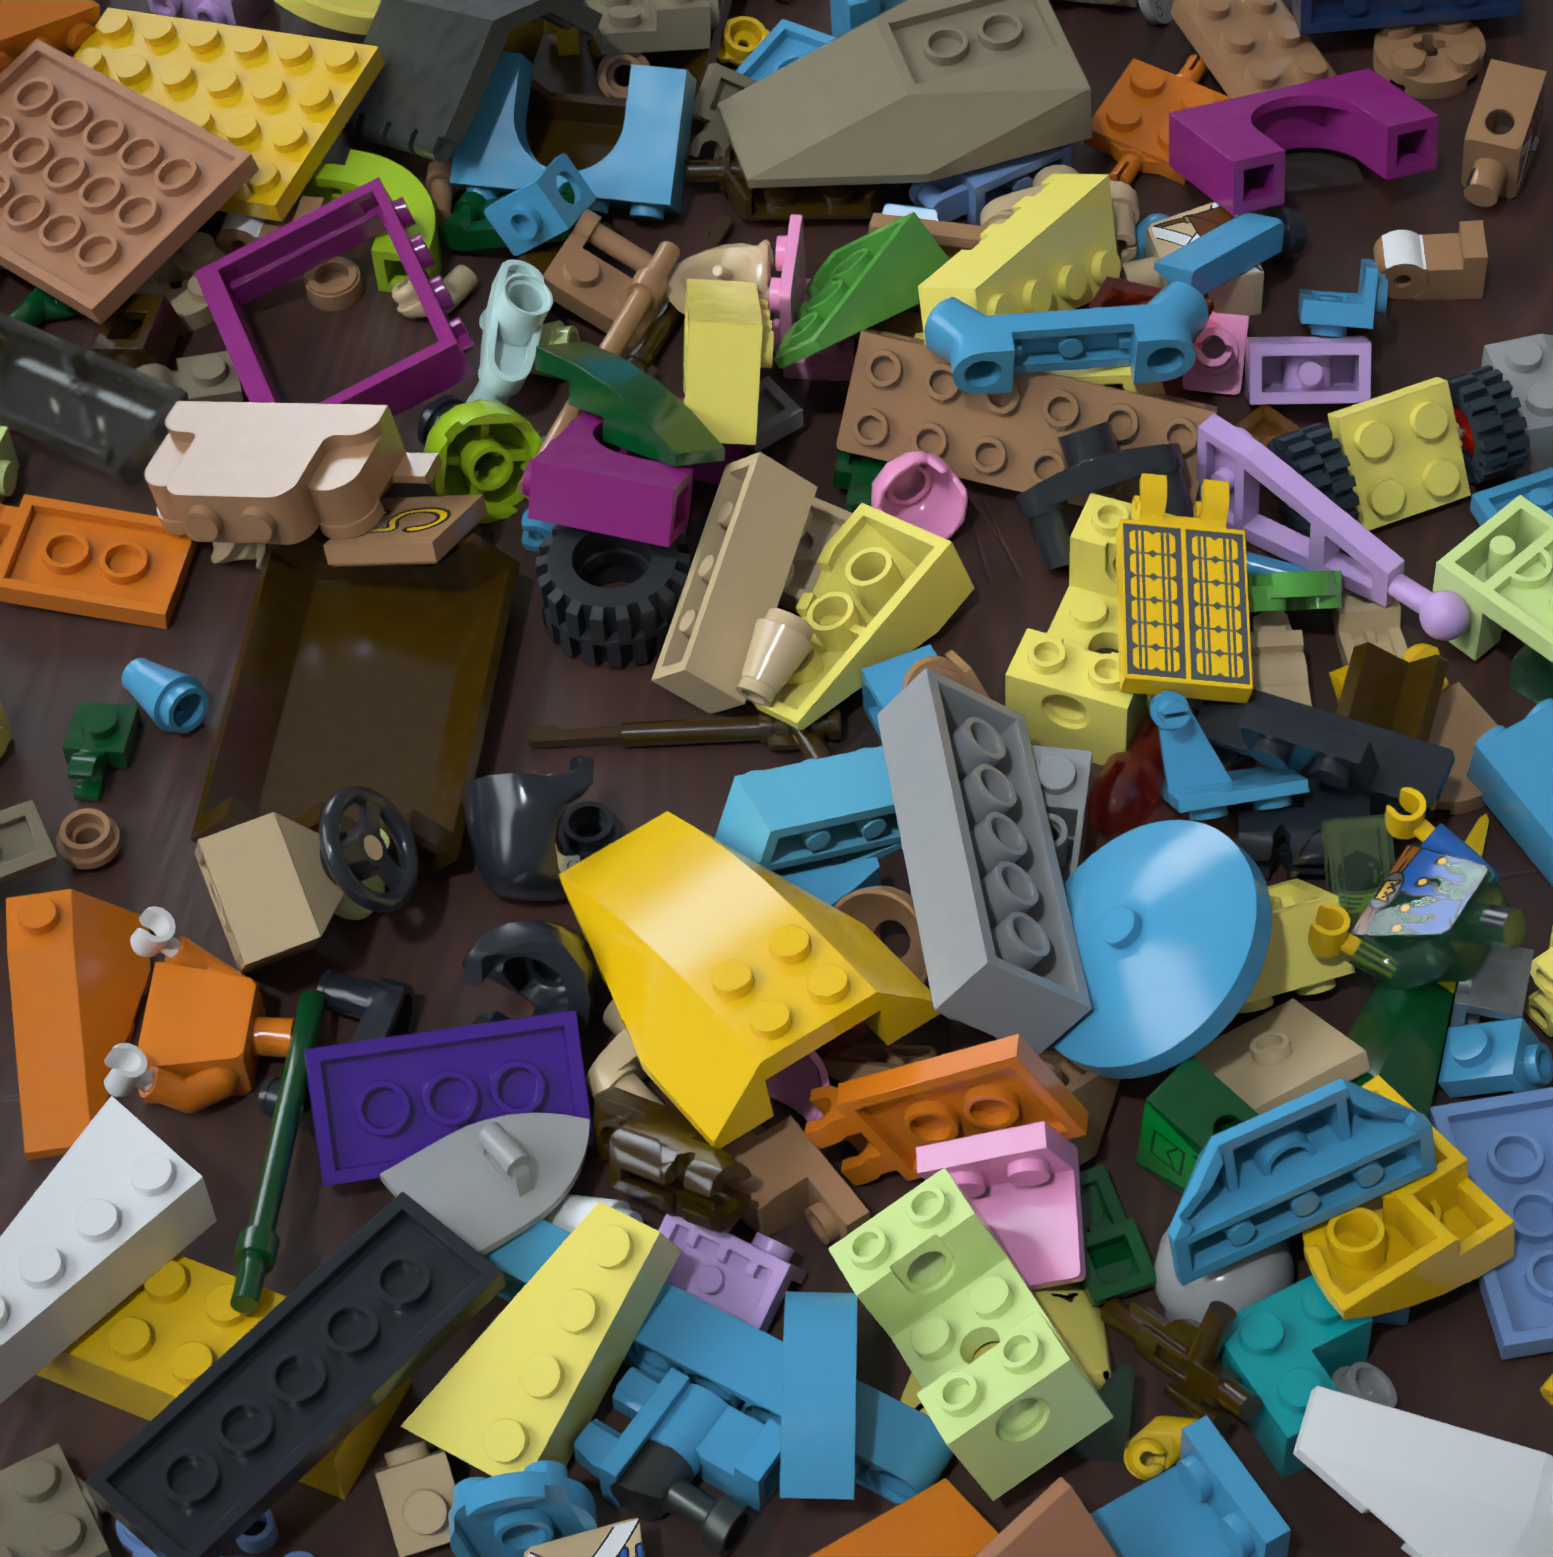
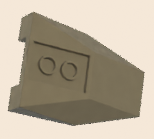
M905 0L717 104L719 115L748 188L932 182L1092 138L1091 88L1048 0Z

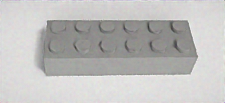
M925 668L877 714L934 1011L941 1013L948 1019L960 1021L988 1033L997 1039L1020 1034L1039 1055L1092 1009L1025 716L935 671Z

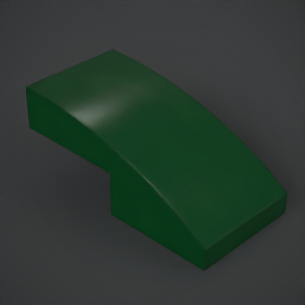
M1105 1164L1079 1172L1086 1276L1084 1280L1078 1283L1090 1304L1094 1307L1106 1303L1112 1298H1120L1155 1286L1157 1279L1151 1259L1134 1218H1126Z

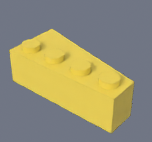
M599 1201L406 1419L401 1427L491 1476L524 1471L531 1463L541 1460L557 1461L567 1466L574 1453L575 1440L593 1418L682 1250L658 1230Z

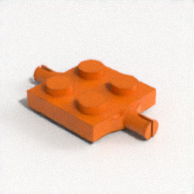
M1198 55L1189 56L1181 71L1176 75L1135 58L1132 59L1092 117V138L1083 141L1086 145L1108 153L1118 162L1109 174L1110 180L1130 185L1139 172L1158 174L1185 185L1187 179L1169 166V113L1230 99L1226 95L1198 84L1209 69L1201 58L1197 62Z

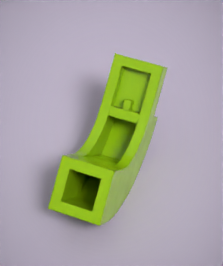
M350 150L345 165L320 163L293 206L299 205L302 196L324 197L325 204L379 177L393 201L402 196L416 221V224L407 228L411 237L420 233L436 264L426 269L430 278L441 274L442 254L435 210L430 195L418 178L396 162L364 151ZM385 231L377 235L371 253L378 291L392 292L393 287L398 282L406 278L409 279L388 232Z

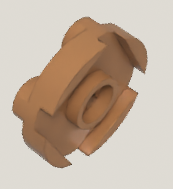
M1470 20L1380 28L1375 35L1373 67L1375 72L1390 82V79H1392L1394 82L1404 85L1405 93L1411 97L1430 100L1448 98L1466 90L1468 80L1475 77V75L1478 79L1482 73L1486 50L1485 39L1479 28ZM1424 50L1435 51L1437 55L1427 56Z

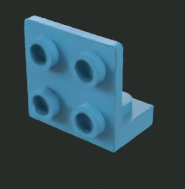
M1207 1415L1182 1429L1180 1461L1177 1462L1176 1466L1090 1514L1117 1557H1288L1291 1529Z

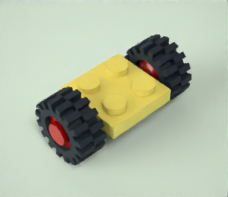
M1487 365L1445 380L1435 377L1327 414L1330 429L1328 427L1324 428L1322 423H1316L1272 438V441H1269L1266 447L1369 531L1470 496L1469 483L1474 482V484H1478L1523 468L1525 466L1524 462L1528 461L1529 453L1525 448L1530 446L1529 436L1523 433V429L1528 426L1526 418L1520 417L1518 408L1522 407L1519 398H1512L1511 396L1513 389L1509 380L1503 381V373L1499 369L1493 370V366ZM1271 492L1273 499H1278L1280 503L1278 511L1282 519L1287 517V527L1310 538L1311 523Z

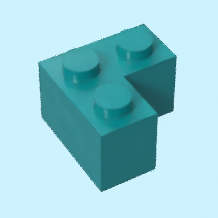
M1313 1275L1236 1312L1235 1321L1216 1359L1240 1376L1239 1383L1261 1398L1262 1404L1258 1414L1252 1420L1244 1422L1282 1479L1307 1467L1293 1452L1311 1391L1316 1386L1340 1392L1330 1376L1340 1367L1352 1366L1356 1362H1367L1373 1323L1372 1317L1344 1320L1326 1299Z

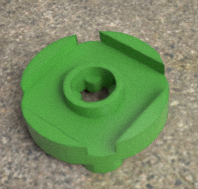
M1342 570L1247 574L1249 613L1342 608Z

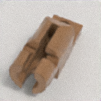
M792 1116L787 1117L767 1130L760 1124L721 1148V1150L729 1153L736 1162L743 1164L750 1170L752 1177L744 1181L732 1178L728 1179L725 1183L751 1196L749 1205L741 1219L756 1232L770 1236L806 1216L817 1237L824 1244H829L832 1241L837 1243L870 1220V1211L816 1145L804 1134L805 1132Z

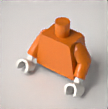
M157 906L148 907L139 917V922L144 927L151 929L156 936L142 928H137L130 938L131 947L137 955L143 957H153L161 952L166 955L165 962H155L138 1047L129 1043H119L111 1049L104 1062L106 1066L113 1069L110 1070L105 1078L104 1085L107 1092L115 1097L129 1095L134 1088H137L139 1095L144 1098L145 1104H161L186 1114H194L230 1096L246 1095L253 1090L260 1056H287L295 1018L266 1017L259 984L217 958L184 935L178 939L174 938L176 925L171 914L164 908Z

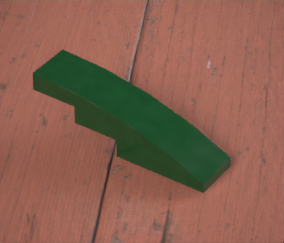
M586 341L536 346L535 370L569 381V405L603 417L604 442L674 467L725 461V448L693 411L659 381L624 358Z

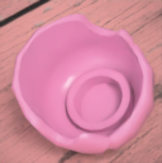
M914 451L898 456L887 462L872 482L871 507L944 539H950L965 521L968 505L966 488L955 471L941 457L931 452Z

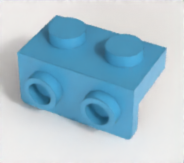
M1361 259L1358 293L1299 289L1297 313L1302 324H1309L1311 334L1320 336L1345 337L1347 336V327L1373 329L1374 314L1385 315L1388 279H1385V274H1378V267L1374 260Z

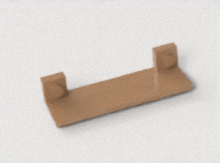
M869 327L862 330L860 334L836 446L841 451L884 461H891L906 452H931L941 457L955 471L959 478L1024 492L1037 483L1067 469L1057 439L1058 437L1110 420L1120 451L1152 445L1179 443L1186 463V467L1181 468L1192 507L1194 508L1200 484L1197 480L1198 426L1211 415L1216 414L1218 407L1160 393L1158 397H1152L1047 372L1013 374L1012 392L970 394L960 390L954 384L951 363L928 350L923 339ZM1138 476L1070 498L1068 503L1085 506L1090 493L1132 504L1134 495L1140 496Z

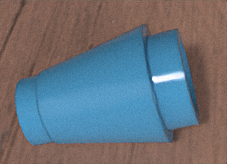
M137 658L131 661L123 671V687L129 691L161 730L165 732L187 733L199 726L204 720L209 708V699L202 683L197 678L151 662L146 658Z

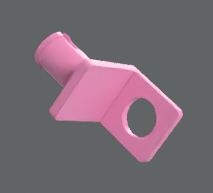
M1208 312L1209 320L1206 328L1193 340L1196 360L1193 367L1183 375L1182 387L1187 391L1238 395L1241 392L1245 337H1247L1248 329H1250V317L1246 315Z

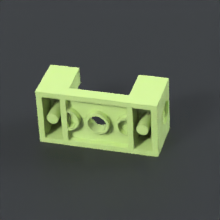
M1519 495L1436 562L1432 593L1441 590L1453 591L1466 601L1470 609V622L1467 629L1462 635L1448 640V642L1475 661L1500 641L1501 632L1506 629L1553 663V517L1522 495Z
M945 1167L828 1248L856 1296L891 1337L918 1381L922 1390L916 1395L945 1443L993 1501L1114 1418L988 1224ZM990 1341H1000L999 1344L971 1362L974 1353L980 1346Z

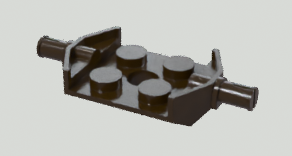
M731 144L725 150V156H720L719 159L685 160L686 184L719 182L720 191H726L737 215L745 220H790L791 214L803 215V219H870L873 213H882L884 205L887 204L894 188H900V183L748 188Z

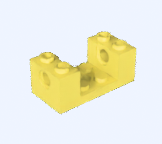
M1090 493L1070 536L1069 587L1047 633L1027 628L1005 674V706L1025 716L1031 745L1092 751L1093 763L1125 772L1150 716L1149 700L1153 695L1120 692L1119 653L1100 654L1094 651L1101 648H1112L1119 651L1115 533L1120 519L1133 520L1132 504Z

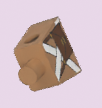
M1494 59L1490 60L1464 139L1461 184L1465 187L1464 196L1469 202L1477 206L1489 207L1497 202L1499 196L1508 199L1518 196L1540 141L1547 71ZM1503 112L1513 118V128L1498 125Z

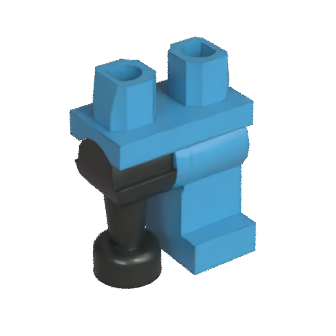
M630 1367L616 1386L612 1401L613 1408L631 1418L632 1421L622 1434L597 1419L590 1421L575 1440L574 1451L576 1461L593 1476L600 1479L602 1499L619 1509L623 1505L635 1513L637 1518L647 1521L661 1518L668 1512L701 1528L699 1533L701 1545L720 1557H727L735 1549L746 1532L753 1510L761 1514L780 1487L781 1424L770 1418L766 1424L755 1420L728 1405L709 1389L697 1384H691L690 1377L671 1367L663 1379L635 1367ZM697 1476L727 1495L722 1496L715 1502L692 1485L691 1481Z

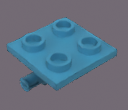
M1164 690L1151 696L1149 700V714L1158 726L1166 782L1158 783L1159 795L1179 813L1188 812L1190 820H1208L1223 817L1228 814L1227 805L1251 801L1255 810L1281 808L1292 804L1291 795L1309 792L1308 779L1289 768L1277 769L1266 765L1226 772L1190 710L1187 700L1180 693L1173 690Z

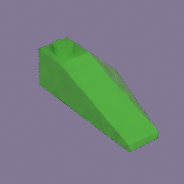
M914 211L830 254L808 282L805 292L811 299H807L798 305L795 314L799 320L787 329L774 357V361L780 369L911 307L915 312L921 311L918 286L950 259Z

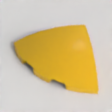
M1379 1075L1361 1086L1415 1110ZM1433 1126L1436 1171L1302 1231L1305 1245L1304 1255L1311 1273L1326 1299L1344 1320L1377 1316L1422 1303L1460 1287L1514 1257L1515 1221L1468 1178V1159Z

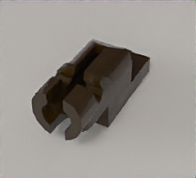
M613 1086L594 1095V1157L610 1163L609 1187L611 1189L657 1206L660 1211L672 1217H683L688 1223L718 1233L733 1227L741 1219L749 1205L751 1196L734 1189L725 1182L732 1178L744 1181L752 1177L750 1170L746 1166L736 1162L724 1150L711 1146L687 1118L676 1109Z

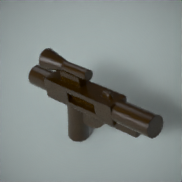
M1112 1298L1105 1303L1101 1310L1102 1321L1134 1343V1350L1178 1381L1177 1386L1173 1383H1168L1164 1387L1163 1393L1191 1413L1196 1420L1207 1415L1223 1436L1231 1425V1417L1226 1412L1208 1406L1207 1403L1212 1406H1223L1242 1421L1252 1420L1260 1411L1261 1398L1239 1383L1240 1376L1216 1360L1237 1316L1236 1311L1230 1305L1220 1301H1212L1200 1324L1193 1319H1177L1170 1322L1139 1300L1131 1301L1130 1306L1119 1298Z

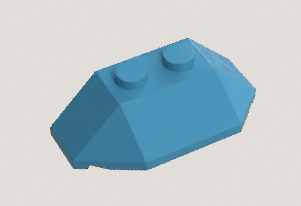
M1340 1078L1212 1136L1198 1156L1167 1231L1176 1278L1184 1286L1436 1171L1431 1122L1422 1113Z

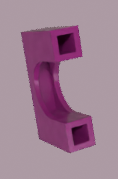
M1368 68L1170 112L1169 166L1234 216L1285 204L1286 149L1322 148L1339 151L1356 158L1385 180L1436 169L1439 115Z
M678 398L683 403L684 399ZM584 411L576 420H572L559 436L552 439L542 452L527 463L523 475L522 490L524 495L529 496L528 518L670 547L688 527L692 480L719 485L725 466L743 458L745 445L721 443L725 448V461L674 467L604 442L603 417Z

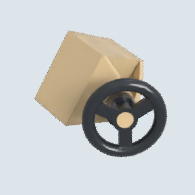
M363 786L342 788L329 798L322 811L319 833L272 812L198 839L194 853L237 968L243 974L314 948L325 931L344 893L353 902L365 909L374 912H390L399 909L411 898L419 876L418 851L406 820L386 797L375 790ZM351 806H359V826L339 833L341 817L345 810ZM380 820L385 824L395 842L399 857V867L387 854L386 844L380 836ZM378 875L389 887L390 891L385 893L376 892L364 885L362 881Z

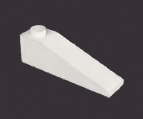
M1316 1386L1311 1391L1293 1454L1360 1513L1372 1512L1405 1541L1401 1549L1409 1556L1553 1557L1552 1455L1324 1387Z

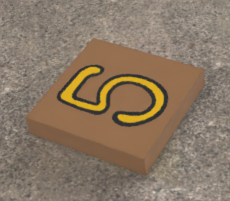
M484 494L381 498L384 513L374 528L358 537L345 540L330 539L323 545L327 563L333 567L436 564L488 514Z

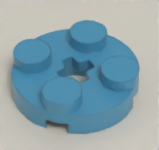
M552 1460L533 1462L524 1471L500 1474L490 1478L471 1477L461 1480L453 1489L454 1503L448 1516L450 1546L456 1557H524V1552L532 1546L597 1528L593 1495L583 1484L568 1478L567 1467L564 1464Z

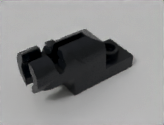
M1304 776L1308 779L1309 792L1301 794L1300 807H1290L1289 805L1268 810H1255L1254 808L1237 809L1236 844L1252 857L1264 878L1270 877V871L1274 864L1277 863L1282 864L1283 868L1287 871L1288 878H1300L1303 875H1328L1324 825L1327 822L1380 818L1384 822L1385 837L1403 840L1393 837L1386 829V805H1390L1402 815H1412L1405 811L1398 802L1350 787H1333L1319 781L1314 776ZM1434 810L1425 812V819L1431 824Z

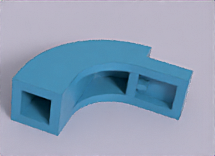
M785 1292L780 1498L854 1499L857 1296L855 1293Z

